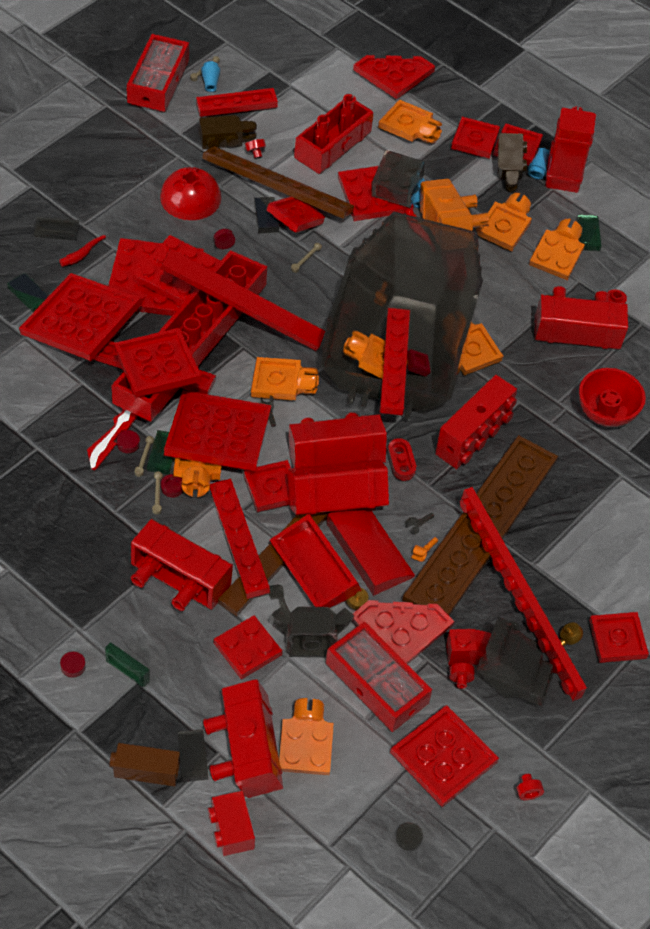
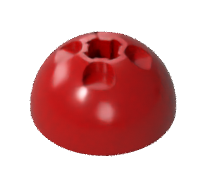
M185 167L174 171L165 180L160 193L161 204L170 215L190 221L211 216L218 210L222 199L220 187L214 177L207 171L197 167Z
M601 368L594 370L583 378L579 387V401L584 413L593 422L604 427H620L632 422L641 413L645 405V391L640 382L631 374L619 369Z

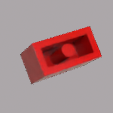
M243 791L212 797V807L208 808L210 823L216 824L217 831L214 832L215 844L217 848H222L223 856L254 850L255 836Z

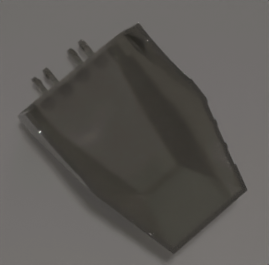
M393 212L382 222L380 228L373 230L369 238L363 239L362 244L358 248H353L348 258L338 294L328 316L321 359L322 368L337 387L350 392L347 403L353 404L356 393L363 395L361 399V406L363 407L367 406L369 398L381 399L382 379L358 367L359 361L345 355L343 348L346 340L353 335L352 332L354 330L361 332L367 337L372 333L385 340L388 308L410 310L407 351L412 349L427 354L431 370L428 376H423L408 371V365L406 364L404 405L407 407L404 413L405 418L410 419L413 409L426 411L452 398L483 284L477 232Z

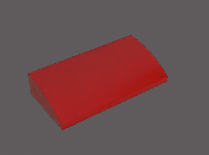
M359 508L334 511L327 515V526L373 596L415 577V574L371 509Z
M310 514L270 539V542L317 611L333 607L353 597L358 591H362L357 580Z

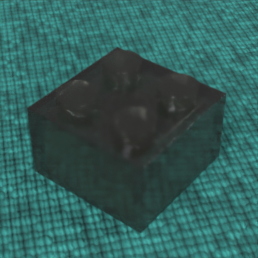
M386 150L372 181V196L411 208L424 177L425 161Z

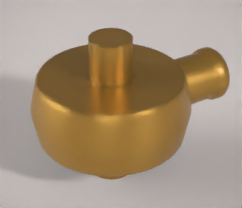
M361 588V592L358 591L356 595L346 600L350 608L357 610L369 600L368 593L363 588Z
M571 622L561 629L560 641L563 647L566 644H576L581 640L583 630L580 625Z

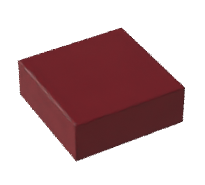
M409 349L407 351L408 371L428 376L431 373L428 355Z

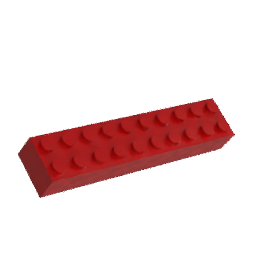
M231 250L212 270L257 295L267 283V266ZM197 288L159 332L180 328L198 367L243 312ZM123 372L112 384V403L151 422L180 387L135 398Z

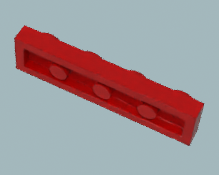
M274 88L196 97V104L199 115L202 117L278 107V100Z

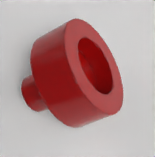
M257 139L245 143L247 152L253 151L254 158L262 157L261 149L266 148L264 139Z
M456 663L450 666V680L457 683L458 688L464 689L467 687V683L474 680L475 669L471 664Z
M531 774L521 776L523 782L517 786V792L521 800L536 799L544 794L541 780L532 779Z

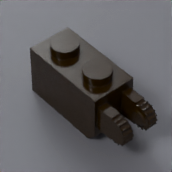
M236 115L199 118V136L202 150L210 149L213 146L218 148L242 146V142L256 140L257 133L255 131L257 124L255 121H240V117Z
M499 133L498 176L501 179H506L505 188L511 193L516 192L518 179H522V172L527 170V160H523V154H527V141H523V134Z

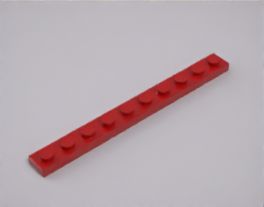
M473 487L465 489L460 500L461 509L464 513L468 514L473 530L478 532L482 539L484 550L490 553L495 569L498 572L500 571L503 576L506 589L512 592L518 610L525 615L528 628L538 638L539 647L542 652L547 654L551 669L561 679L564 692L570 695L572 701L582 698L587 689L585 683Z

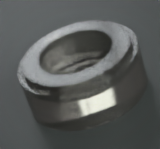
M408 822L398 828L396 841L402 849L412 851L421 845L423 832L417 824Z

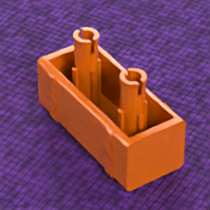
M450 179L421 182L420 212L436 238L437 244L443 251L470 248L472 246L473 227L489 226L488 213L472 215L468 209L477 208V204H475L478 203L477 196L475 194L460 196Z

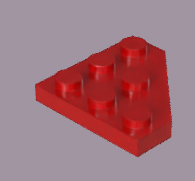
M366 55L354 64L353 70L395 99H398L435 72V65L421 56H413V59H402V56L375 58L374 55Z
M368 600L350 615V619L357 626L365 621L407 664L454 625V620L438 604L416 605L410 602L381 603L375 600Z

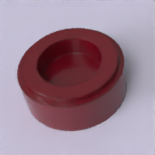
M224 228L214 234L213 240L217 248L228 249L234 245L235 236L232 230Z
M125 430L119 433L117 436V447L121 452L133 453L138 450L140 438L136 432Z
M174 474L163 477L161 480L162 493L170 498L180 496L183 493L182 478L174 476Z
M76 651L64 654L60 660L62 673L71 678L82 675L86 668L84 656Z

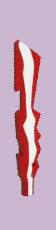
M122 408V413L113 418L114 426L87 449L92 470H96L117 445L114 441L119 433L129 430L138 415Z

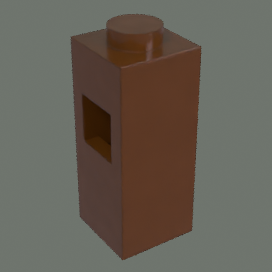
M118 743L117 751L111 753L109 767L113 768L114 778L175 787L180 766V752Z

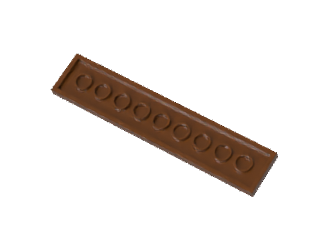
M519 435L477 492V496L502 539L558 459L557 455ZM463 512L403 595L402 601L416 605L438 604L449 616L491 557L490 553L484 550L482 539L478 532L473 530L467 513Z

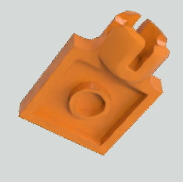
M398 100L379 121L380 129L412 142L416 138H420L422 141L434 144L442 132L439 127H442V123L433 119V113L402 100Z
M513 193L503 204L495 201L488 211L489 226L477 227L475 235L513 251L531 224L532 218L527 216L531 207L530 200L524 195L518 202L516 200L521 194Z
M564 219L560 221L556 230L550 231L546 229L530 259L529 265L568 281L585 244L578 241L582 235L581 225L574 221L572 227L569 228L568 225L571 219Z
M463 311L457 312L460 317L459 319H457L454 313L445 319L443 327L448 336L444 337L443 343L464 376L502 361V353L482 323L476 325L471 323Z
M354 330L352 332L353 335L344 344L343 353L354 360H358V367L382 379L385 340L372 333L367 337L361 332Z
M257 357L251 397L296 400L297 395L300 393L316 394L318 389L315 387H318L319 384L318 369L302 367L301 360Z
M175 458L174 476L182 478V489L187 495L193 497V491L197 489V497H201L209 491L211 480H220L222 466Z
M308 698L297 699L294 704V716L291 719H283L279 758L282 771L330 775L334 723H328L324 720V703L321 700L313 698L310 711L307 710Z

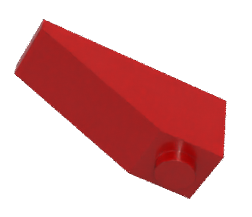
M449 629L446 642L448 666L456 663H468L471 665L522 663L520 644L517 639L477 629Z

